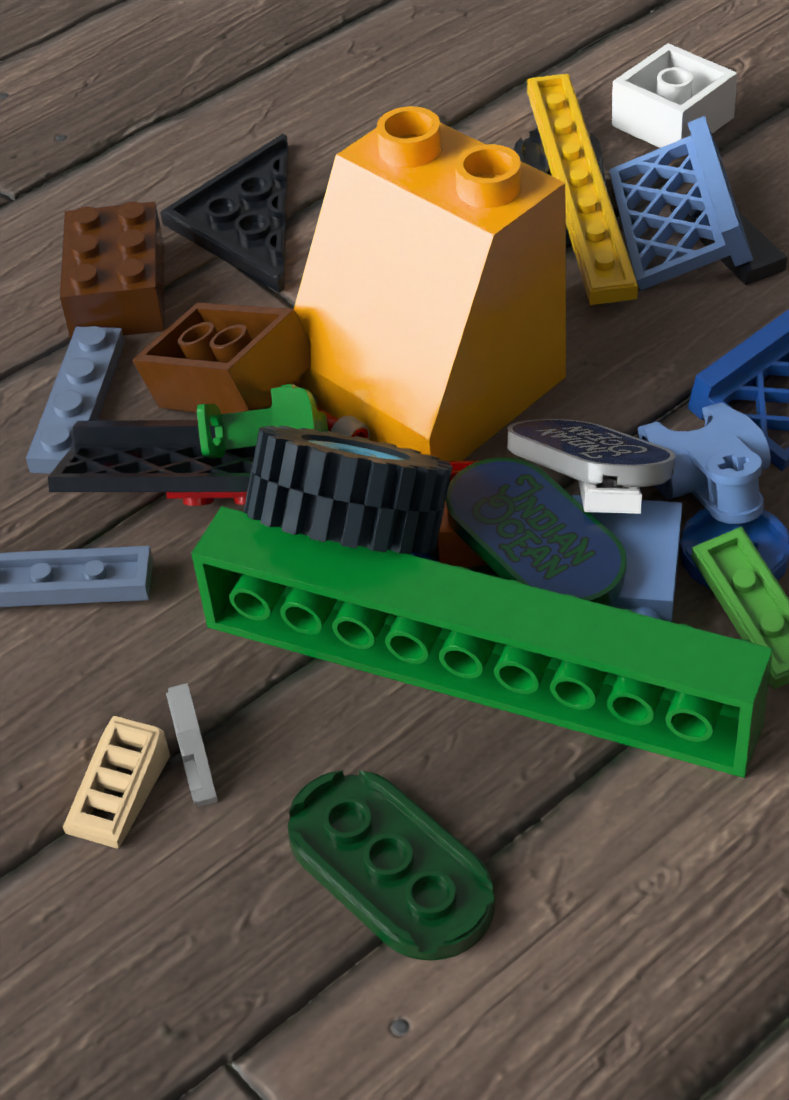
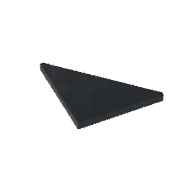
M281 134L160 212L164 226L279 293L284 290L289 159L287 136Z

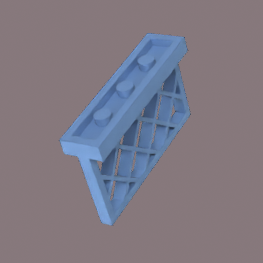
M705 116L688 122L691 136L609 169L635 279L640 290L727 256H731L735 267L753 260L722 158ZM689 154L679 168L668 166L673 160ZM644 174L637 185L623 183V181ZM659 177L669 179L661 190L651 188ZM683 182L693 183L694 186L686 195L676 193ZM641 199L652 201L644 212L633 211ZM666 204L677 206L669 217L658 216ZM691 209L703 211L695 223L683 221ZM648 227L659 229L650 241L640 239ZM673 232L685 234L677 246L665 244ZM700 237L715 241V243L701 249H691ZM655 255L667 257L663 264L645 271V268Z

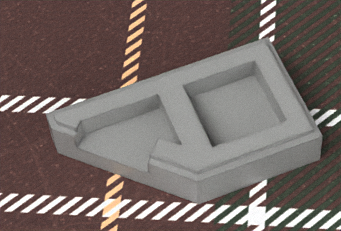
M188 683L170 687L166 696L193 803H197V807L216 803L218 800Z

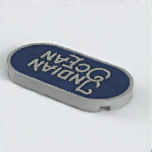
M535 419L516 422L507 428V449L511 453L586 483H603V477L617 479V485H623V487H645L665 483L674 474L676 455L673 451L599 424L567 419Z

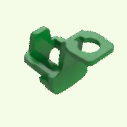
M295 384L271 388L272 406L268 409L222 414L216 404L197 405V419L201 452L205 457L217 459L222 458L226 450L256 447L259 428H265V426H290L296 429L301 427L326 432L328 431L327 415L317 410L314 398L309 390L299 388ZM210 422L215 427L216 438H213V440L210 433Z

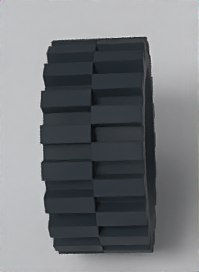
M290 426L260 427L244 513H247V516L253 520H261L260 523L266 526L281 527L283 532L294 535L304 534L310 536V539L321 542L328 540L341 543V546L352 548L361 546L379 552L392 550L401 554H411V551L420 554L428 553V550H436L453 466L447 461L439 460L438 457L421 454L420 451L399 448L397 445L385 442L369 441L367 438L344 436L341 433L330 431L319 432L314 429L301 427L300 429Z

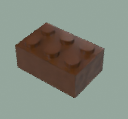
M156 201L144 203L127 202L122 205L98 208L81 207L77 210L65 211L60 300L70 339L76 326L122 328L123 336L164 331V242Z
M196 303L132 361L159 408L197 413V405L216 404L222 414L270 408L272 406L271 388H278L287 384L296 385L303 379L304 372L311 367L310 340L294 309Z

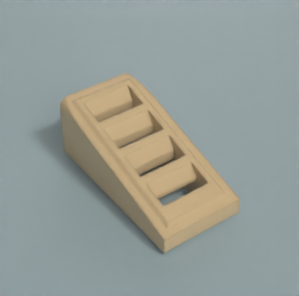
M118 716L111 718L100 738L63 825L65 834L113 848H120L170 758L165 733L162 729ZM117 767L132 770L133 773L129 775L115 770ZM106 788L124 794L121 798L103 793ZM96 808L114 813L115 816L112 821L91 815V812Z

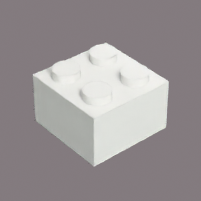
M667 43L613 81L612 126L659 148L691 136L688 122L705 116L713 134L734 118L737 72Z

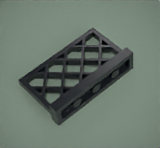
M198 420L77 421L73 426L74 445L48 476L49 492H247L256 447L226 450L225 455L217 459L205 457L201 452ZM210 422V433L213 440V438H216L215 427Z

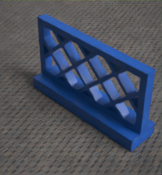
M789 309L697 374L687 407L693 414L703 420V407L719 402L729 406L728 404L733 400L756 401L757 414L745 415L759 426L764 433L770 449V462L781 471L789 466V447L785 450L768 437L767 430L789 431V417L766 415L765 402L789 403V389L764 387L763 378L767 375L789 376Z

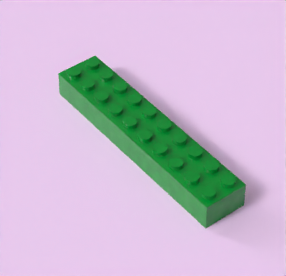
M222 506L191 552L207 628L742 778L746 776L764 725L773 648L754 644L745 639H735L715 634L686 624H677L649 617L628 609L614 608L583 600L574 595L548 591L525 585L516 580H506L471 571L461 566H451L420 558L412 554H401L392 550L379 552L372 551L367 547L357 546V548L341 546V543L313 540L310 539V536L304 534L294 535L283 532L281 527L266 526L260 523L261 520L249 518L247 513Z

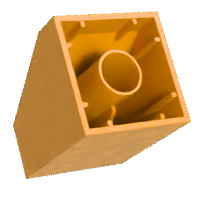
M415 106L400 107L381 116L377 122V128L336 154L294 307L310 340L311 367L304 372L303 379L296 386L305 388L317 396V407L338 419L343 416H353L366 424L370 430L369 441L385 442L397 445L399 448L420 451L421 454L438 457L442 461H463L566 377L565 182L522 162L519 155L508 147L484 144L440 123L439 117L426 108Z

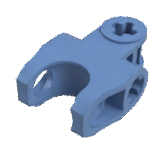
M719 402L702 408L705 426L698 430L674 431L664 427L659 422L638 427L639 439L667 448L676 455L672 477L665 483L654 485L666 499L669 500L692 493L710 512L713 518L727 524L750 522L763 513L764 498L759 492V476L763 470L768 469L770 466V449L762 430L747 415Z

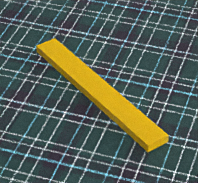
M560 74L527 79L528 96L553 177L565 182L566 225L589 304L596 305L635 300L638 297V285L570 75Z

